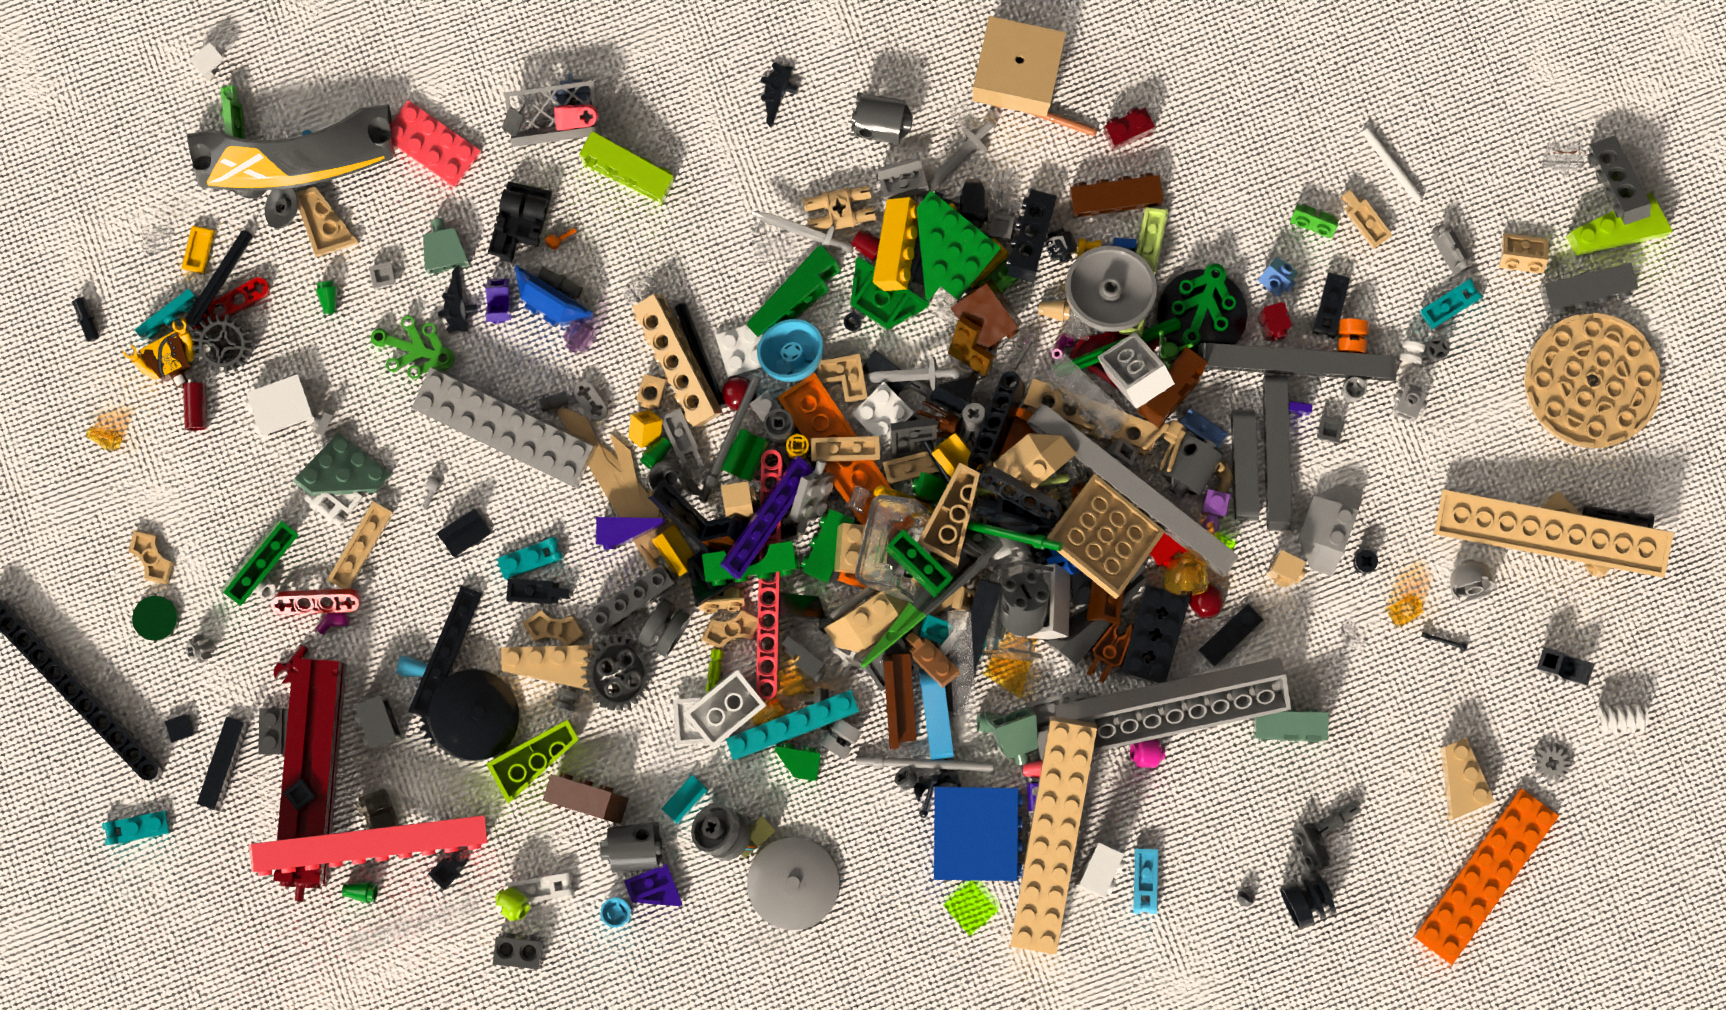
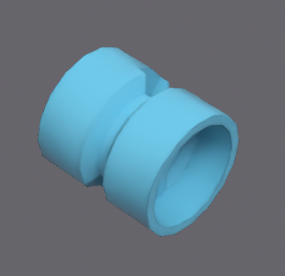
M614 897L603 903L600 909V916L607 926L618 928L626 925L631 920L633 909L626 899Z

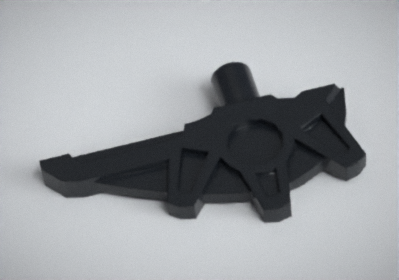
M774 62L772 64L774 71L768 77L762 76L761 83L765 85V94L761 95V100L766 104V123L770 128L773 127L781 100L786 92L798 94L799 86L789 82L794 66H781Z
M456 267L452 271V280L447 293L442 294V298L445 300L444 309L438 311V316L445 318L449 324L446 328L449 334L456 331L468 332L467 315L478 313L477 304L466 306L464 303L460 268Z

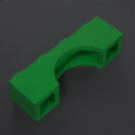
M794 541L770 544L766 556L759 563L749 566L740 579L734 578L720 566L728 552L721 551L702 554L705 581L712 582L713 586L725 585L726 580L735 579V583L749 581L748 577L757 576L758 579L771 578L772 573L780 572V576H788L794 574L793 570H799L796 542Z

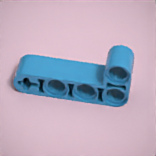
M921 668L918 672L931 760L954 758L945 686L942 688Z

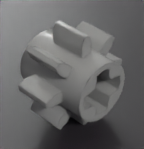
M198 634L188 639L189 643L186 645V653L191 660L197 659V663L200 664L212 658L211 654L214 653L215 646L211 638H204L203 634Z

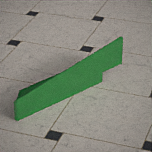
M819 245L747 322L748 328L757 337H760L763 332L773 325L784 320L796 319L829 291L825 282L841 272L836 260Z

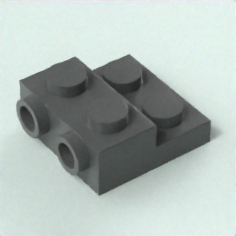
M787 636L782 643L785 648L783 651L794 661L796 658L799 659L795 664L796 669H798L796 674L807 682L811 679L818 684L825 675V664Z

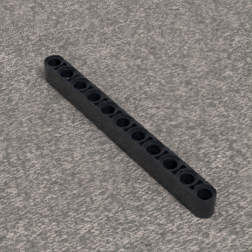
M0 599V632L140 778L146 781L159 780L163 775V767L157 759L4 600ZM13 618L14 627L8 630L6 622ZM28 634L30 642L28 645L23 646L21 640L23 636ZM40 651H44L46 657L44 661L39 663L37 655ZM56 667H60L61 675L55 679L52 674L53 670ZM75 683L77 690L73 695H70L68 687L70 684ZM90 699L92 701V708L86 712L83 705L86 700ZM102 716L108 718V724L104 728L99 725V720ZM118 732H122L124 735V739L120 744L115 742V735ZM134 748H137L139 750V757L133 761L130 753ZM152 764L155 767V773L153 776L148 777L146 768Z

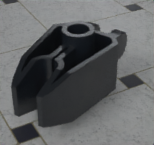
M966 179L960 195V206H956L958 213L978 229L982 228L984 221H988V208H985V189L980 179Z

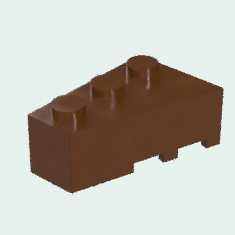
M1186 346L1178 358L1170 364V368L1167 369L1175 384L1140 406L1138 413L1160 428L1198 385L1208 362Z

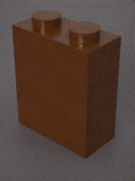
M991 278L951 306L958 319L965 317L981 327L976 344L984 350L987 348L990 351L1001 344L999 340L1005 336L1008 339L1019 332L1018 328L1022 323Z

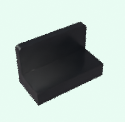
M474 508L438 531L437 535L444 542L451 555L456 557L491 535V531L480 513Z

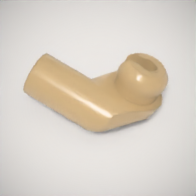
M1220 461L1215 470L1220 480L1216 491L1228 493L1234 476L1228 464Z

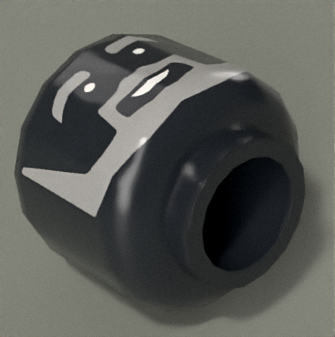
M1064 228L1049 233L1048 238L1045 240V246L1050 259L1053 261L1059 260L1060 264L1071 261L1073 259L1072 255L1078 250L1073 234L1065 231Z

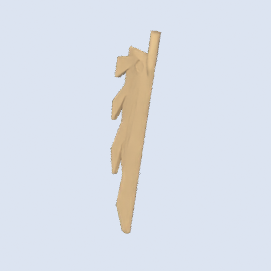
M564 407L559 408L556 413L566 430L598 445L588 467L618 517L665 518L660 509L648 499L652 492L650 488L648 494L637 480L631 451L615 436L610 435L617 454L616 457L598 442L586 417ZM670 518L667 524L633 540L651 571L658 567L655 560L662 556L651 539L672 525H675L678 531L681 530Z

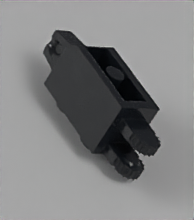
M1001 496L989 500L979 499L975 504L974 512L985 516L988 519V525L1029 535L1033 533L1046 535L1056 524L1055 522H1047Z

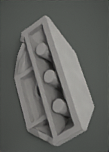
M1341 484L1313 496L1298 537L1310 569L1331 577L1333 576L1344 553L1359 512L1363 495L1362 491Z

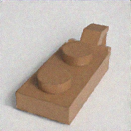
M914 632L906 637L907 644L912 648L909 651L913 659L942 688L960 674L959 669L926 638L921 641Z

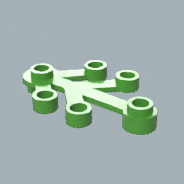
M411 316L403 317L401 325L407 330L413 343L391 337L381 328L375 329L371 333V342L376 347L383 348L389 345L410 352L398 359L390 358L387 360L386 368L392 373L398 372L401 367L421 357L431 360L420 366L412 365L408 368L407 374L413 380L419 379L422 374L428 372L430 367L447 370L455 363L454 353L449 348L442 346L436 334L437 329L432 323L424 324L422 332L426 337H429L434 350L425 348L415 327V320ZM406 320H412L411 326L406 327L404 325ZM429 326L433 327L431 334L426 333V328ZM383 334V339L377 341L376 335ZM441 355H447L445 362L439 360ZM391 362H397L395 369H390L389 365ZM413 369H418L416 376H411Z

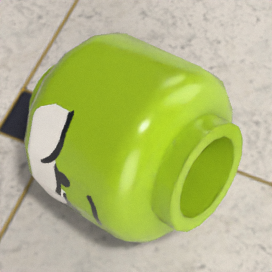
M508 887L505 890L501 889L495 897L496 911L509 921L523 919L530 909L528 896L516 887Z

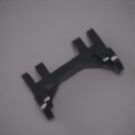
M940 769L941 774L937 775V782L934 784L935 787L945 782L957 784V787L961 786L957 774L951 769L947 772L945 769ZM923 776L918 777L920 782L916 783L913 787L918 802H921L920 797H922L925 790L929 789L930 778L924 780Z

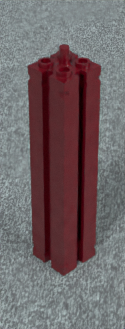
M293 658L277 840L332 834L346 680L345 673L347 664L341 661ZM303 778L317 797L297 811L283 792ZM329 863L319 864L320 869L305 870V866L296 867V872L282 873L281 869H277L274 872L273 881H279L280 886L296 887L294 901L304 902L305 888L321 889V884H328Z

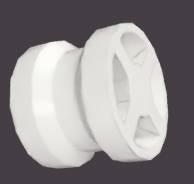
M1404 341V351L1400 354L1399 359L1409 364L1421 365L1423 360L1421 355L1425 351L1426 346L1414 341Z

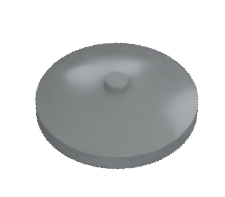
M1101 246L1086 251L1074 261L1067 275L1065 293L1071 310L1082 322L1095 329L1114 332L1130 329L1141 323L1148 316L1156 299L1157 284L1151 267L1141 256L1123 247Z
M789 837L770 843L758 853L748 872L747 890L752 906L766 922L785 930H802L819 923L832 910L838 897L839 875L833 859L820 845L804 838Z

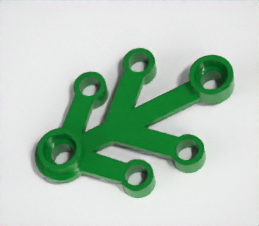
M1213 263L1208 265L1204 275L1191 281L1183 280L1179 285V291L1187 295L1194 288L1206 284L1203 293L1185 301H1175L1172 304L1171 311L1177 316L1182 315L1185 310L1199 305L1190 329L1185 330L1182 335L1184 345L1193 343V347L1199 344L1201 339L1199 329L1207 308L1214 320V328L1217 331H1224L1228 326V320L1222 317L1212 296L1216 287L1222 298L1223 309L1230 311L1236 305L1235 298L1230 296L1224 284L1227 274L1225 268L1220 264ZM1217 271L1219 273V277H1212L1211 272ZM1188 284L1190 290H1183L1182 285ZM1225 300H1231L1233 302V306H1226ZM1177 304L1181 305L1182 311L1177 312L1174 306ZM1217 321H1224L1225 327H1218ZM1188 334H1195L1196 339L1194 341L1189 340Z

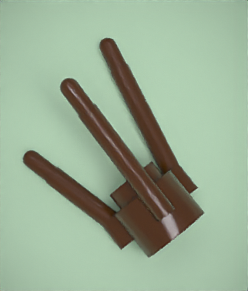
M923 401L925 406L943 415L939 417L917 410V414L927 418H935L939 422L938 429L942 430V432H937V437L947 439L953 433L958 434L961 426V419L958 416L950 414L932 403Z

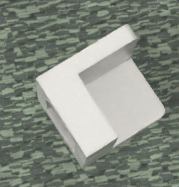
M209 42L189 60L203 77L209 81L214 77L211 71L221 64L224 58Z

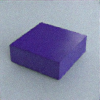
M1291 401L1289 403V414L1309 416L1312 413L1313 405Z

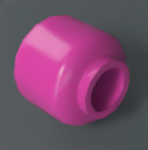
M1158 739L1134 743L1130 746V760L1134 761L1137 767L1156 768L1161 760L1165 758V748L1161 747Z

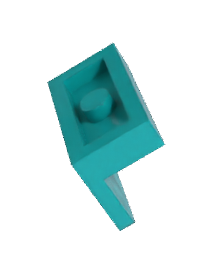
M691 775L661 809L679 825L708 793L709 789Z

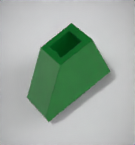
M921 472L920 477L915 476L912 493H915V498L937 505L946 489L947 483L943 479Z
M781 743L780 747L775 746V752L794 778L817 781L821 753H817V748L804 746L803 750L794 749L795 745Z

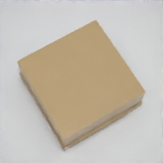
M989 16L973 85L972 101L1047 117L1066 32Z

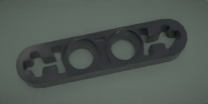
M987 466L980 474L979 482L984 488L1047 522L1059 520L1063 507L1057 500L996 467ZM1005 486H1013L1016 492L1008 491ZM1031 496L1037 502L1030 503L1026 500V497Z

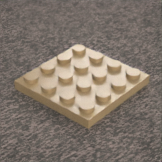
M1094 473L1046 539L1062 542L1063 548L1057 552L1116 599L1131 581L1165 533V530Z

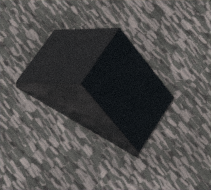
M974 375L938 384L930 397L933 401L961 414L969 403L978 378Z

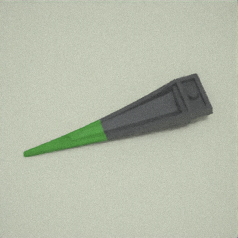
M966 529L958 566L954 568L939 559L937 561L953 577L952 581L935 598L921 585L889 630L861 662L862 668L868 666L989 564L988 560L1003 547L1002 541L994 535Z

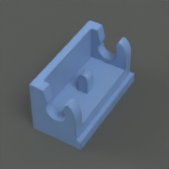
M1192 408L1188 410L1180 422L1188 431L1197 435V439L1201 441L1208 439L1217 445L1215 447L1217 449L1228 434Z

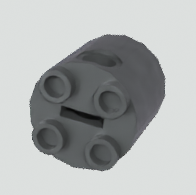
M861 92L857 93L855 103L857 106L856 110H853L850 136L899 145L900 140L910 133L912 128L913 115L907 105V101Z
M1186 430V434L1182 439L1171 472L1167 471L1169 458L1161 472V476L1171 483L1168 490L1180 497H1184L1186 494L1199 497L1223 458L1224 453L1215 448L1217 445L1208 439L1201 441L1197 439V435Z
M1037 572L1017 573L1004 581L1000 620L1004 628L1014 635L1023 637L1034 635L1045 625L1049 589L1047 583L1039 577Z
M659 822L607 827V837L603 842H600L601 860L610 862L612 873L663 867V856L661 854L662 838Z

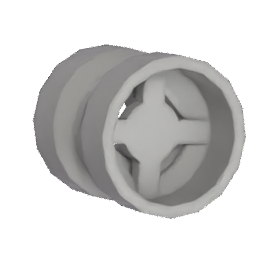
M1352 377L1342 386L1341 394L1346 401L1351 403L1357 402L1366 394L1367 384L1360 377Z

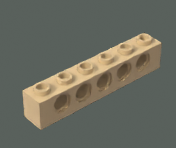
M653 294L632 307L635 312L634 318L642 326L645 332V340L652 346L656 361L662 365L665 371V379L672 385L675 391L674 396L677 402L684 408V415L688 423L693 427L702 426L723 414L663 294ZM655 316L658 318V325L656 327L653 324ZM665 336L668 338V345L666 347L663 344ZM675 356H677L679 360L677 366H675L673 363V359ZM685 376L689 379L687 387L683 383ZM695 396H697L699 399V404L697 407L694 405L693 402Z
M1034 378L1032 379L1022 406L1026 408V411L1034 414L1042 404V400L1049 397L1054 401V406L1051 409L1080 432L1085 430L1090 432L1089 435L1093 438L1102 440L1104 437L1112 440L1111 444L1122 437L1139 449L1137 454L1145 456V454L1150 455L1155 442L1146 450L1143 449L1148 440L1160 430L1151 422ZM1067 405L1073 406L1076 413L1072 416H1067L1063 408ZM1092 413L1096 416L1097 422L1089 424L1085 421L1084 416ZM1109 421L1115 422L1118 430L1115 432L1108 431L1106 423ZM1130 429L1138 431L1139 438L1137 440L1130 439L1127 431Z

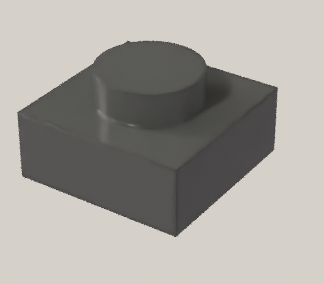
M1321 416L1316 439L1339 444L1344 421Z

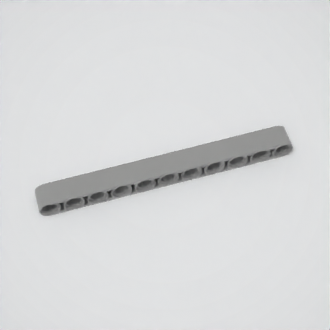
M1041 404L1027 421V424L1038 434L1063 435L1077 452L1071 458L1072 461L1090 475L1095 473L1165 530L1168 536L1214 572L1225 576L1237 561L1238 556L1234 551L1051 408Z

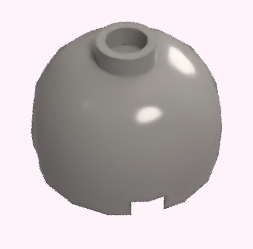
M1473 559L1462 561L1461 565L1457 566L1450 576L1452 597L1459 601L1460 597H1467V601L1481 599L1492 594L1491 589L1493 587L1495 590L1497 589L1492 569L1488 565Z

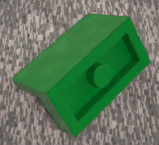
M740 428L721 470L738 479L751 482L770 441Z

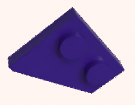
M668 864L624 880L632 903L683 906Z

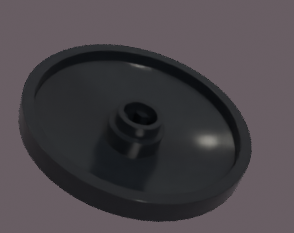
M1196 269L1180 274L1166 286L1161 294L1157 306V324L1177 317L1181 323L1180 329L1164 335L1166 343L1172 342L1177 347L1184 345L1182 335L1185 330L1190 329L1199 305L1185 310L1179 316L1172 313L1171 307L1175 301H1185L1204 292L1206 284L1194 288L1190 294L1184 295L1179 291V285L1183 280L1191 281L1204 275L1205 269ZM1212 271V272H1211L1212 277H1214V278H1218V277H1219V273H1218V272H1216V271ZM1227 276L1224 284L1230 296L1236 300L1235 307L1230 311L1223 309L1222 298L1216 287L1212 296L1222 317L1228 320V326L1224 331H1217L1214 328V320L1207 308L1199 329L1201 335L1199 344L1236 345L1244 333L1248 317L1247 304L1239 287ZM1188 284L1182 285L1183 290H1190ZM1229 299L1225 300V305L1231 307L1233 302ZM1177 304L1174 306V309L1180 312L1182 311V306ZM1217 321V326L1220 328L1225 327L1224 321ZM1188 334V339L1194 341L1196 339L1195 334ZM1198 345L1190 348L1196 354L1198 351Z
M466 669L448 676L435 688L429 700L427 720L434 740L446 753L464 761H482L499 754L511 743L519 724V708L514 693L501 678L485 670Z

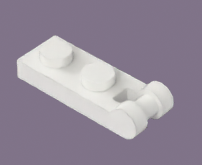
M572 872L507 883L508 887H516L526 894L529 898V903L575 895L574 888L572 889L571 886ZM561 881L563 890L556 891L555 882Z

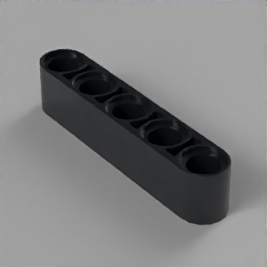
M1007 371L1001 376L967 462L969 468L980 474L985 467H994V462L999 458L1025 392L1024 382L1014 371ZM1017 382L1013 387H1009L1011 383ZM1009 402L1006 407L1001 408L1002 404ZM996 423H1000L997 428H993ZM992 443L991 447L985 449L987 444ZM980 464H984V466L981 469L977 470V467Z

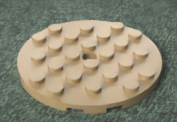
M1600 313L1570 316L1550 327L1541 335L1530 351L1524 373L1526 397L1536 419L1556 438L1582 448L1614 446L1641 431L1657 409L1662 391V381L1658 357L1645 340V336L1626 321ZM1589 375H1595L1598 378L1599 383L1596 387H1591L1588 384L1587 377Z

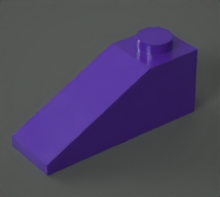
M596 517V545H603V549H617V545H625L667 524L668 518Z

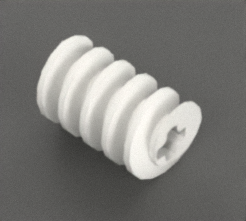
M1644 703L1639 707L1638 704H1633L1631 708L1629 705H1623L1622 709L1619 705L1613 707V710L1610 706H1605L1604 710L1598 707L1597 721L1599 728L1602 729L1604 735H1607L1609 728H1611L1613 735L1617 734L1618 728L1621 729L1622 734H1626L1627 727L1630 728L1631 733H1635L1637 726L1640 732L1643 733L1649 721L1647 705Z

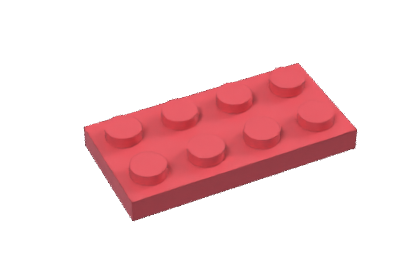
M409 100L394 118L392 124H390L393 145L454 188H456L481 154L478 148Z

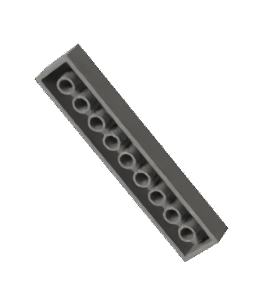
M1279 657L1054 706L1056 717L1096 723L1097 732L1093 752L1288 711L1291 710L1286 673Z

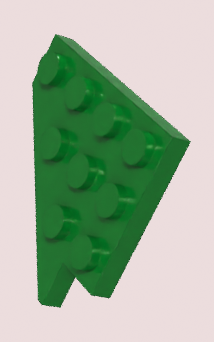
M930 190L917 206L925 297L929 301L936 291L942 287L955 299L959 300L1001 247Z

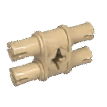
M869 185L852 189L845 186L844 189L824 191L822 195L803 198L805 212L821 208L828 210L826 217L807 220L808 227L824 231L834 224L833 232H835L837 229L855 228L858 223L876 221L873 206L855 211L850 206L852 202L871 199ZM837 201L841 208H845L842 210V217L835 210Z

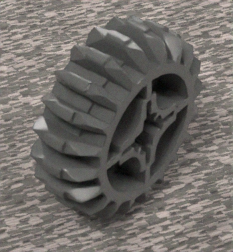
M221 313L216 314L217 321H214L211 315L208 316L210 324L202 320L200 324L204 329L195 328L194 330L200 334L199 337H192L193 341H198V345H193L192 349L200 350V353L195 354L194 357L199 358L202 356L204 359L199 364L202 366L208 362V371H211L213 366H216V374L221 372V367H224L225 374H229V366L232 367L234 372L238 371L236 363L244 367L246 364L242 358L248 360L251 358L249 354L245 353L246 350H254V347L247 346V343L254 341V338H246V335L250 334L251 330L243 331L242 328L246 323L242 322L238 326L236 323L239 317L237 316L232 321H229V313L225 315L224 320H222ZM222 325V330L217 338L206 337V334L212 327ZM229 327L239 334L241 343L230 339ZM224 337L227 339L228 344L234 346H226L222 350L214 342L220 341ZM204 344L213 346L216 349V360L208 355ZM229 349L240 350L234 360L223 362L225 354Z

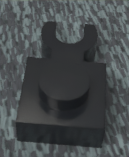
M460 850L453 852L450 862L443 858L427 874L443 891L460 875L456 869L464 867L469 861L468 858L463 862L456 860Z

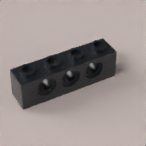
M1031 189L1029 197L1024 196L1021 207L1022 210H1025L1024 216L1019 215L1016 228L1020 229L1019 234L1013 235L1010 246L1014 248L1013 254L1008 253L1005 264L1006 267H1009L1007 276L1034 283L1054 210L1056 195ZM1026 234H1032L1034 237L1027 236ZM1021 253H1027L1029 256H1024Z

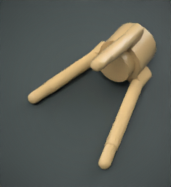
M1171 420L1169 424L1164 422L1161 429L1143 446V449L1146 450L1163 433L1165 434L1164 439L1170 442L1161 461L1159 471L1163 470L1172 452L1167 471L1171 472L1182 439L1186 434V427L1174 420Z

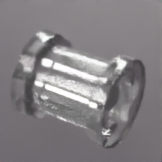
M854 485V492L849 502H846L844 506L857 514L863 515V507L868 497L872 496V493L860 486Z

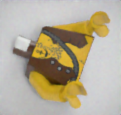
M184 317L181 318L183 326L176 325L175 320H173V329L175 331L139 349L140 354H137L135 345L130 343L129 345L134 350L128 354L122 349L124 356L132 359L131 361L140 372L154 380L161 379L163 382L172 379L176 388L183 387V384L189 383L184 372L192 368L191 362L194 360L195 350L192 349V346L196 345L192 340L189 329H186L187 320Z

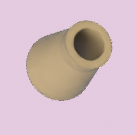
M1067 300L1040 301L1038 315H1044L1064 322L1071 319L1072 310L1070 311L1071 308Z

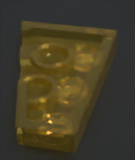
M1009 632L982 675L1019 699H1022L1037 638L1017 637Z

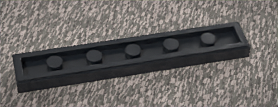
M981 578L978 580L953 660V664L959 669L960 674L945 686L949 711L960 714L963 712L1002 585L1000 583Z
M464 586L460 587L410 705L409 713L427 719V709L431 695L435 688L449 676L483 596L482 593Z

